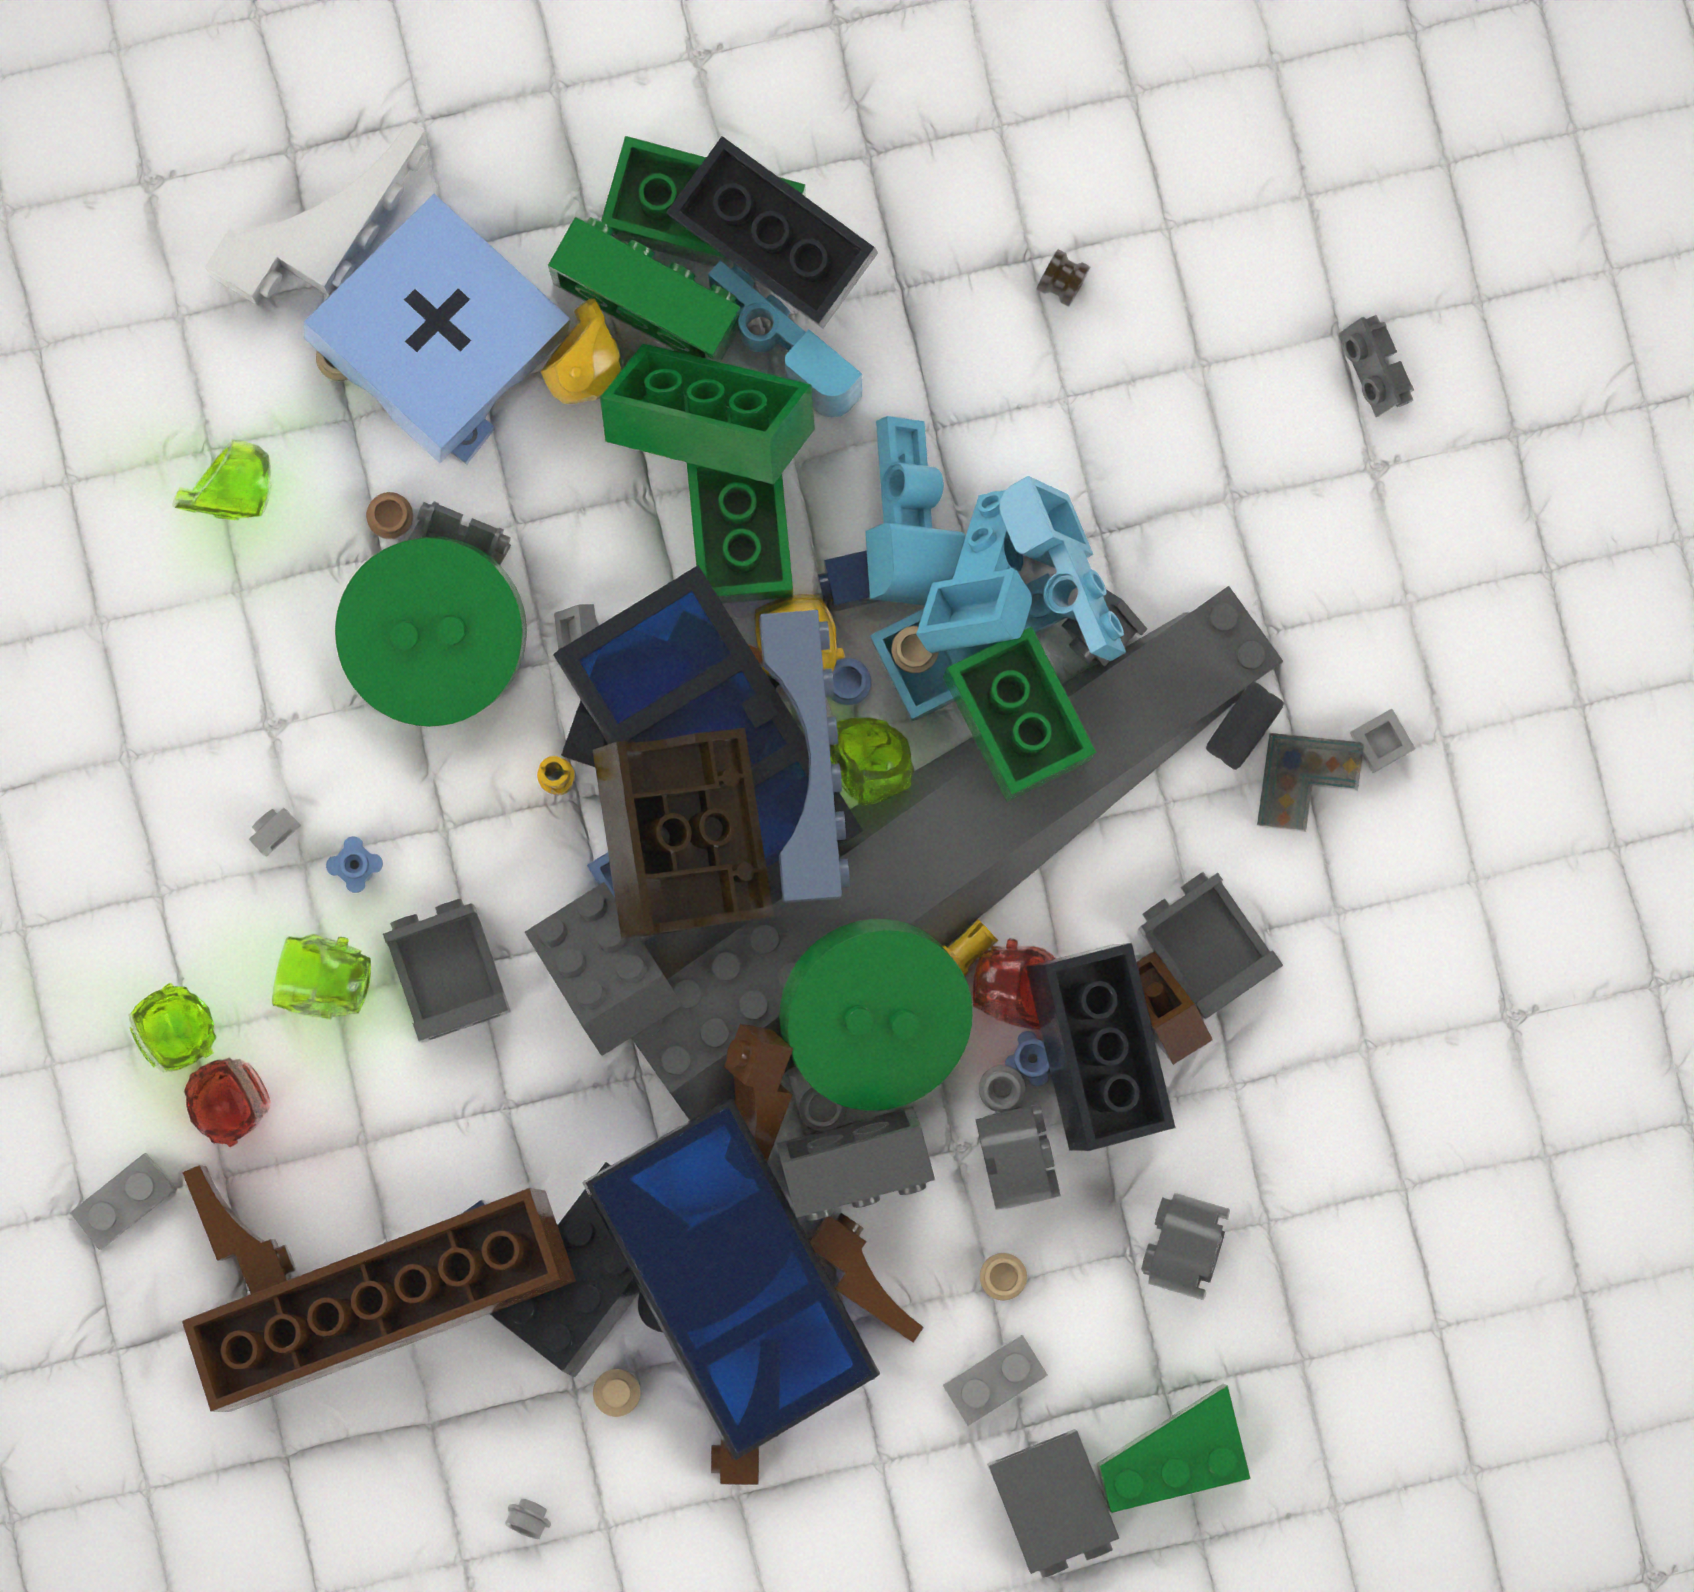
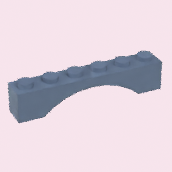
M818 610L761 614L759 622L763 667L781 685L795 707L804 730L809 756V785L803 812L792 837L779 855L783 903L840 899L842 897L841 888L850 887L848 859H839L837 840H846L844 811L835 812L833 793L842 792L840 764H831L829 745L838 744L836 716L827 717L825 698L834 697L832 669H823L821 651L830 650L828 621L819 622Z

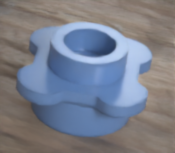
M355 836L348 837L344 841V848L339 854L330 857L326 863L328 873L333 876L338 875L346 882V888L352 893L363 891L365 889V882L372 877L373 873L380 872L383 867L382 858L378 854H371L363 847V841ZM353 860L359 862V867L357 869H352L350 867V863Z
M1024 1031L1019 1034L1017 1038L1018 1046L1014 1054L1006 1058L1005 1065L1015 1068L1022 1075L1029 1078L1032 1085H1044L1048 1081L1047 1072L1049 1070L1044 1042L1038 1040L1034 1032ZM1030 1054L1037 1056L1035 1063L1029 1062L1028 1057Z

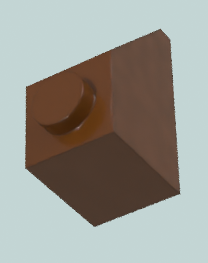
M1153 951L1137 961L1155 1042L1174 1065L1213 1039L1195 1003L1158 955Z

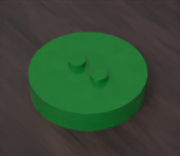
M421 537L403 541L381 550L358 569L347 584L338 606L335 622V640L338 657L347 679L370 706L402 723L426 727L444 726L476 715L494 703L507 690L514 680L524 657L527 623L524 606L515 584L506 571L492 557L482 550L459 540L444 537Z
M867 919L846 924L827 933L810 946L799 958L783 989L779 1012L782 1039L793 1048L790 1058L805 1080L822 1096L834 1103L852 1109L864 1111L889 1110L907 1105L924 1097L939 1086L953 1071L961 1059L970 1037L973 1004L970 989L963 972L943 946L930 934L911 924L897 920Z

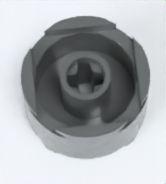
M1040 1104L975 1119L996 1210L1061 1197L1055 1169L1046 1171V1168L1055 1166L1049 1138L1047 1139L1046 1134L1038 1136V1133L1046 1131Z
M1174 1193L1172 1200L1162 1197L1154 1224L1157 1225V1229L1161 1230L1158 1244H1148L1141 1267L1143 1274L1149 1275L1148 1284L1204 1300L1207 1292L1205 1289L1199 1288L1201 1281L1211 1283L1225 1231H1222L1223 1225H1219L1218 1220L1219 1218L1228 1220L1230 1209L1178 1193Z

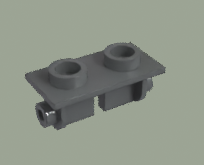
M1377 315L1367 319L1362 317L1339 333L1343 341L1344 352L1355 368L1362 385L1363 396L1371 405L1375 417L1381 416L1394 406L1398 408L1414 401L1411 395L1414 387L1411 385L1402 362L1399 361L1387 365L1384 358L1397 353L1385 322H1380Z
M436 501L432 505L423 502L417 515L419 521L408 540L421 537H444L459 540L482 550L501 566L511 547V544H509L511 537L503 534L504 529L495 528L473 518L467 527L461 524L464 514L439 505Z

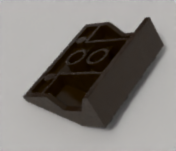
M745 728L694 733L668 739L634 743L626 741L615 742L593 750L621 939L774 916Z

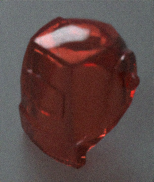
M1013 938L1007 939L1006 946H991V950L982 951L973 981V1007L995 1018L997 1021L1017 1027L1041 1030L1026 966L1056 958L1044 948L1018 946V940Z
M230 1057L217 1059L200 1067L189 1075L190 1078L183 1091L186 1096V1107L190 1122L203 1135L209 1137L212 1143L227 1144L230 1148L238 1144V1139L252 1133L271 1109V1100L262 1079L249 1062L241 1059L232 1060Z

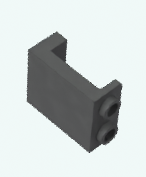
M1204 872L1180 887L1185 896L1172 905H1169L1164 898L1145 911L1142 915L1147 922L1138 928L1152 950L1158 955L1195 1003L1203 1021L1283 966L1273 950L1269 951L1222 883L1223 879L1219 873L1208 879Z
M456 899L435 907L437 915L419 921L417 914L395 920L390 923L392 931L383 933L414 1021L412 1024L418 1041L421 1043L511 1013L476 907L472 903L464 905L462 899Z
M1076 1429L987 1463L1030 1574L1040 1571L1042 1578L1054 1575L1069 1568L1066 1562L1067 1559L1084 1553L1086 1560L1099 1557L1113 1550L1110 1542L1120 1539Z

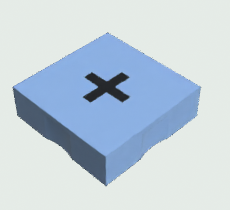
M433 194L304 321V339L352 383L374 396L388 412L391 419L438 463H441L486 418L488 412L500 396L517 383L523 381L565 339L569 331L570 318L439 197Z

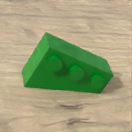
M1226 1384L1216 1387L1196 1402L1178 1411L1158 1426L1145 1432L1096 1463L1106 1505L1111 1513L1251 1479L1229 1388Z

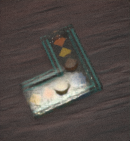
M1269 733L1257 825L1264 828L1306 832L1312 786L1358 791L1364 744L1355 741Z

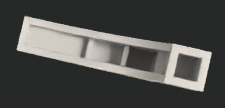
M408 121L391 146L367 171L342 191L307 211L284 221L254 230L237 233L229 228L206 263L205 269L212 278L258 305L263 296L269 298L275 292L282 279V274L279 273L282 267L325 294L330 295L335 286L339 287L351 276L355 266L351 261L361 247L366 250L375 239L380 227L376 222L385 208L391 211L400 200L404 192V187L401 183L410 170L417 172L424 163L429 153V148L426 147L428 139L425 131Z

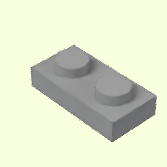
M144 1153L71 1211L70 1214L96 1247L102 1250L175 1192L176 1189L149 1155Z
M1021 1335L942 1386L967 1426L1039 1382L1048 1374L1024 1336Z

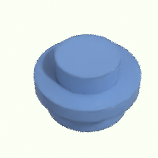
M844 658L836 661L834 671L832 672L834 697L830 698L841 705H854L861 702L867 696L871 687V676L868 669L856 659Z

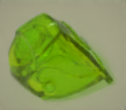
M231 439L192 489L178 488L172 502V507L193 513L201 512L213 515V517L218 519L239 520L240 518L262 517L268 506L272 491V467L269 454L258 445Z
M854 717L837 721L838 744L829 745L831 764H840L842 788L859 805L875 804L910 788V781L914 774V766L911 762L912 753L908 739L901 732L890 726L887 721L872 717Z
M317 934L306 935L302 938L288 936L276 970L272 1005L296 1014L321 1017L327 1020H331L332 1017L359 1014L370 986L371 958L361 953L360 949L348 945L349 939L339 936L337 940Z
M168 983L161 990L155 991L142 999L128 1014L131 1025L129 1029L135 1043L153 1068L156 1067L160 1072L167 1073L182 1070L196 1063L201 1057L208 1058L214 1054L211 1047L217 1037L214 1033V1022L210 1009L197 995L189 992L187 987L174 986L172 983Z

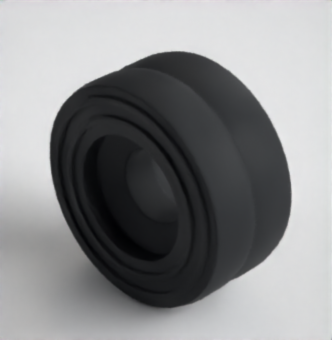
M1253 681L1216 729L1207 743L1206 750L1216 758L1221 759L1230 768L1237 770L1242 766L1283 708L1284 702L1274 694L1269 693L1259 683Z

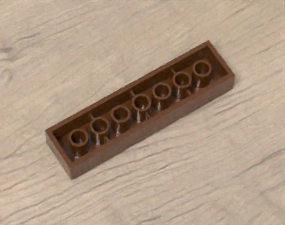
M527 1188L182 1321L210 1412H232L575 1282L576 1279L546 1191Z

